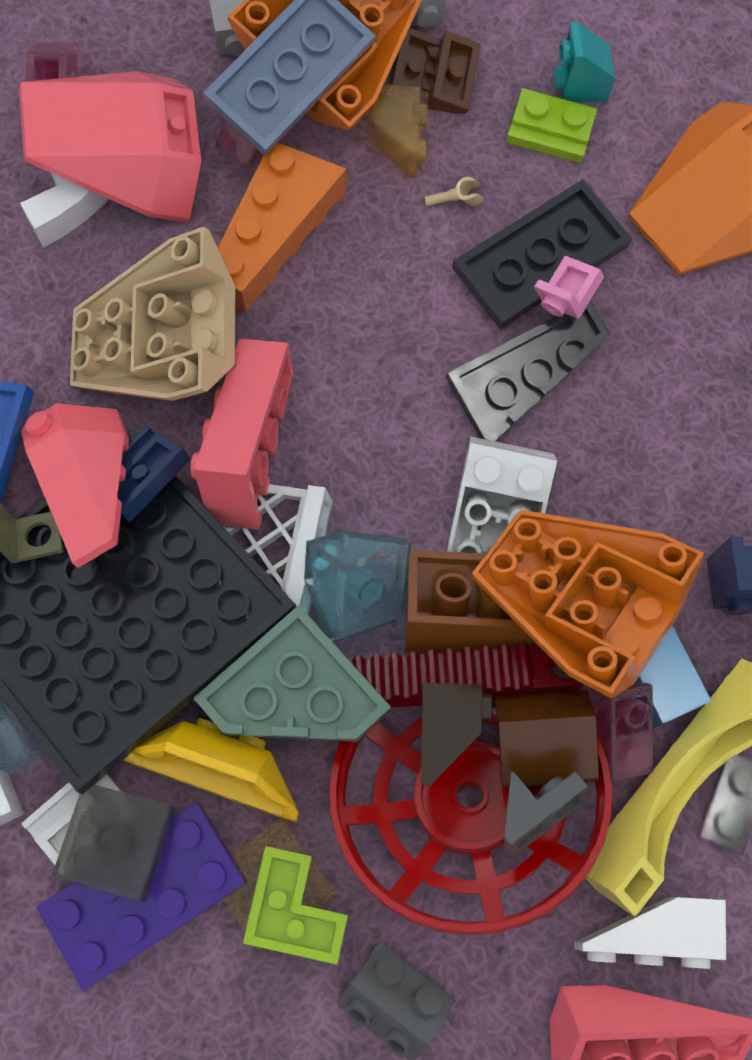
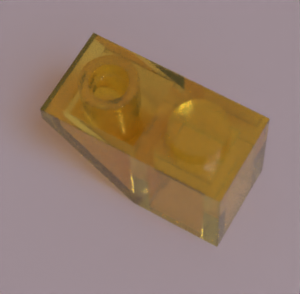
M384 85L375 105L372 107L370 141L407 177L416 178L417 163L425 164L426 139L419 138V128L426 129L428 104H420L421 87Z

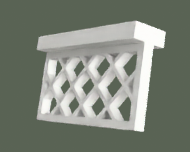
M269 484L267 496L272 498L265 501L262 495H258V499L262 503L258 506V510L262 515L268 512L277 525V529L256 542L247 528L223 527L231 536L241 529L252 543V546L245 551L251 557L256 553L260 555L268 567V570L265 572L271 578L275 577L287 596L309 616L333 501L325 487L308 485L306 490ZM285 499L300 501L297 515L283 525L271 510ZM294 528L293 536L291 539L287 532ZM284 535L290 544L289 554L273 566L262 549ZM285 569L282 580L278 573Z

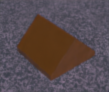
M588 690L495 696L503 788L510 787L511 772H514L525 786L546 785L558 776L564 780L575 771L584 782H597L599 780L596 715Z

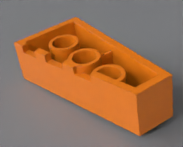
M277 143L263 156L218 246V250L235 284V309L246 313L278 275L279 269L301 248V243L314 228L317 229L323 222L326 214L334 204L339 203L344 197L347 186L346 168L281 143Z

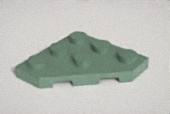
M299 605L193 698L221 732L231 736L357 742L392 711L390 705Z

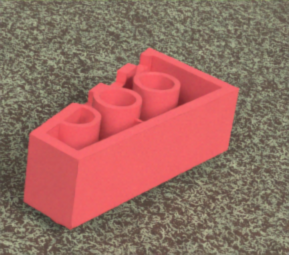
M239 338L235 348V365L225 374L223 385L216 388L214 411L211 419L207 418L204 422L202 432L203 443L200 452H195L192 456L190 471L191 477L197 481L204 507L222 526L260 530L263 515L258 510L257 499L258 495L267 496L270 483V478L267 476L268 455L276 456L279 442L278 420H283L293 376L288 343Z

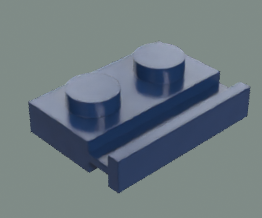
M147 425L129 442V449L122 454L121 464L125 467L126 474L125 480L119 482L117 498L122 502L121 517L129 523L191 460L190 456L181 446L160 433L153 432Z

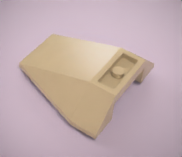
M205 227L168 239L73 309L70 386L74 388L174 401L207 392L235 365V284L210 231Z

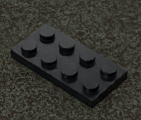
M582 179L453 260L452 269L498 328L502 329L542 302L534 286L538 280L549 283L565 256L593 267H598L629 247L632 238Z

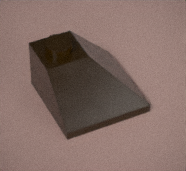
M423 683L421 785H431L481 734L482 723H491V694H482V684Z

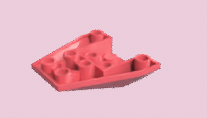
M139 71L20 83L19 100L25 162L145 216L185 223L189 221L201 167L193 90L176 79Z

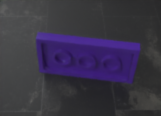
M195 802L36 908L82 991H84L248 882L200 802Z

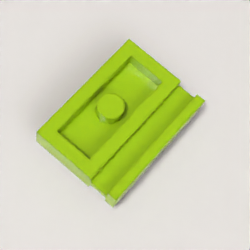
M522 88L506 143L582 163L597 108Z

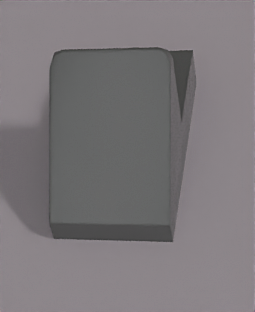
M576 771L564 780L558 776L549 781L539 791L538 796L540 798L538 800L518 776L511 772L504 836L505 853L510 859L586 802L588 785Z

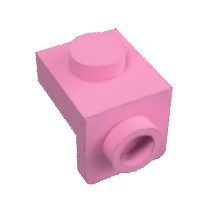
M565 256L549 283L538 280L534 289L542 301L541 306L546 311L558 317H562L565 313L579 319L604 279L601 269Z

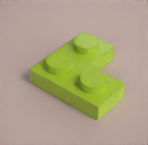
M265 846L243 944L337 965L348 915L302 905L312 856Z

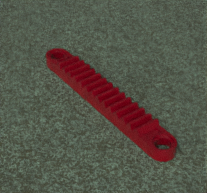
M519 643L516 647L501 644L497 649H492L488 645L482 646L479 650L465 647L459 652L454 651L452 648L446 649L443 653L428 650L425 654L421 655L415 651L409 652L407 656L392 653L389 657H382L379 654H374L370 659L355 656L353 660H349L391 708L423 706V683L482 684V694H491V700H495V696L577 691L584 686L583 683L574 678L565 679L558 677L552 669L555 662L539 645L528 646L526 643Z

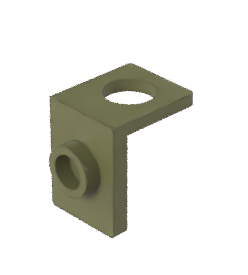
M0 503V552L11 563L64 552L63 540L52 513L46 512L14 519ZM38 525L49 526L51 537L46 544L39 547L29 545L28 534L34 527Z

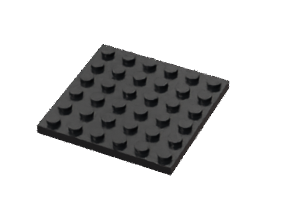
M132 428L127 432L130 439L129 442L137 435ZM176 476L164 486L130 523L120 517L116 546L79 568L72 563L64 542V552L17 563H11L0 552V695L76 792L81 795L130 755L137 746L144 743L192 702L198 693L297 607ZM45 497L19 518L51 512ZM46 525L34 527L28 534L29 545L39 547L46 544L51 537L50 527Z

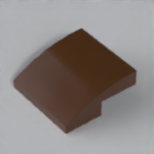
M409 28L393 64L386 100L419 108L454 114H466L470 107L481 44L445 31L441 39Z

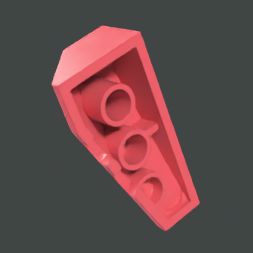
M56 403L44 411L34 413L27 419L21 430L25 451L70 559L79 568L117 545L122 502L117 498L119 482L125 480L126 469L121 462L123 452L129 449L130 439L122 415L117 409Z
M607 985L561 986L550 1017L551 1060H745L752 1045V1019Z

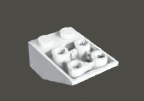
M470 436L446 552L487 554L519 510L545 514L557 464L555 455L553 453Z

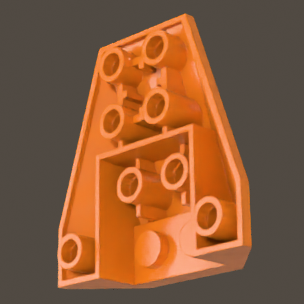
M244 0L228 16V22L244 49L246 50L294 0ZM338 0L376 36L374 43L306 113L313 121L349 131L375 105L422 0Z
M721 101L694 120L628 214V219L679 275L752 253V105Z
M519 510L472 572V579L568 676L613 698L634 685L677 619L702 563L704 553L662 533Z

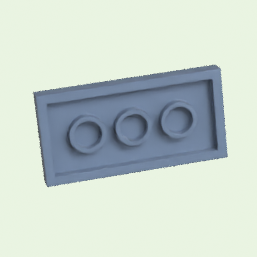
M294 0L203 92V100L265 156L374 43L376 35L338 0Z

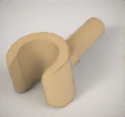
M463 177L458 181L454 189L425 196L426 206L462 200L472 207L478 206L483 202L484 198L480 194L468 195L472 188L480 187L481 184L471 177Z

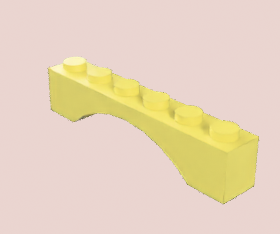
M744 659L738 662L711 696V702L705 704L697 713L696 717L670 747L669 751L608 827L604 846L591 872L585 879L597 892L634 917L637 916L664 881L665 856L669 838L679 814L692 794L711 773L733 756L752 746V662Z

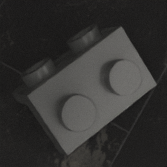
M379 941L351 983L340 995L337 1004L345 1010L350 1020L359 1026L369 1028L384 1040L385 1046L393 1054L408 1060H416L430 1046L456 1000Z

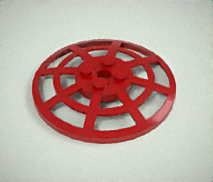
M491 707V723L498 725L496 708ZM422 717L404 729L398 737L380 723H377L365 734L367 738L386 752L375 778L374 804L346 806L345 791L349 768L362 738L357 742L340 741L333 760L329 785L330 814L338 844L349 867L366 890L389 910L414 924L438 932L468 936L496 934L525 926L552 912L574 894L591 872L604 846L611 819L612 783L608 760L598 735L599 780L595 782L597 794L596 818L590 842L583 856L558 843L565 825V817L550 828L545 835H541L527 846L534 851L529 858L516 868L498 876L495 875L491 850L504 844L510 788H503L499 741L496 746L473 741L431 785H421V754L411 748L410 745L422 736ZM400 762L418 775L415 782L414 799L388 803L389 783L396 764ZM545 785L526 787L535 797L538 796L539 791ZM472 786L478 788L484 796L481 803L475 807L461 805L457 800V795L464 787ZM419 818L423 829L431 839L416 858L412 857L400 843L391 822ZM377 823L379 833L387 849L397 862L406 869L390 891L376 880L363 863L352 840L349 825ZM447 849L457 853L472 854L477 880L455 879L432 871V869ZM547 859L572 872L557 890L540 903L521 913L507 917L504 916L499 890L509 888L523 881L540 868ZM422 882L450 893L480 894L485 921L465 922L442 919L421 912L406 904V902Z

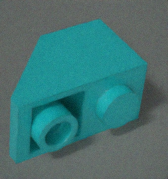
M570 22L566 39L561 40L559 44L560 62L559 65H554L553 87L555 90H560L562 99L575 103L608 101L616 79L610 45L579 22Z

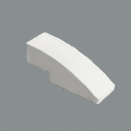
M51 173L55 187L20 204L33 231L44 248L66 236L88 220L108 201V198Z

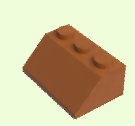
M409 550L404 653L415 651L425 654L428 650L443 653L449 648L459 652L465 647L479 650L482 646L487 645L492 649H497L501 644H507L509 647H516L519 643H526L528 646L538 644L472 579V572L486 554Z

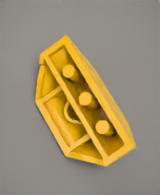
M198 718L195 725L182 721L152 735L123 760L128 764L297 823L300 816L271 751L264 749L266 742L252 736H239L237 740L222 735L221 730L214 722Z

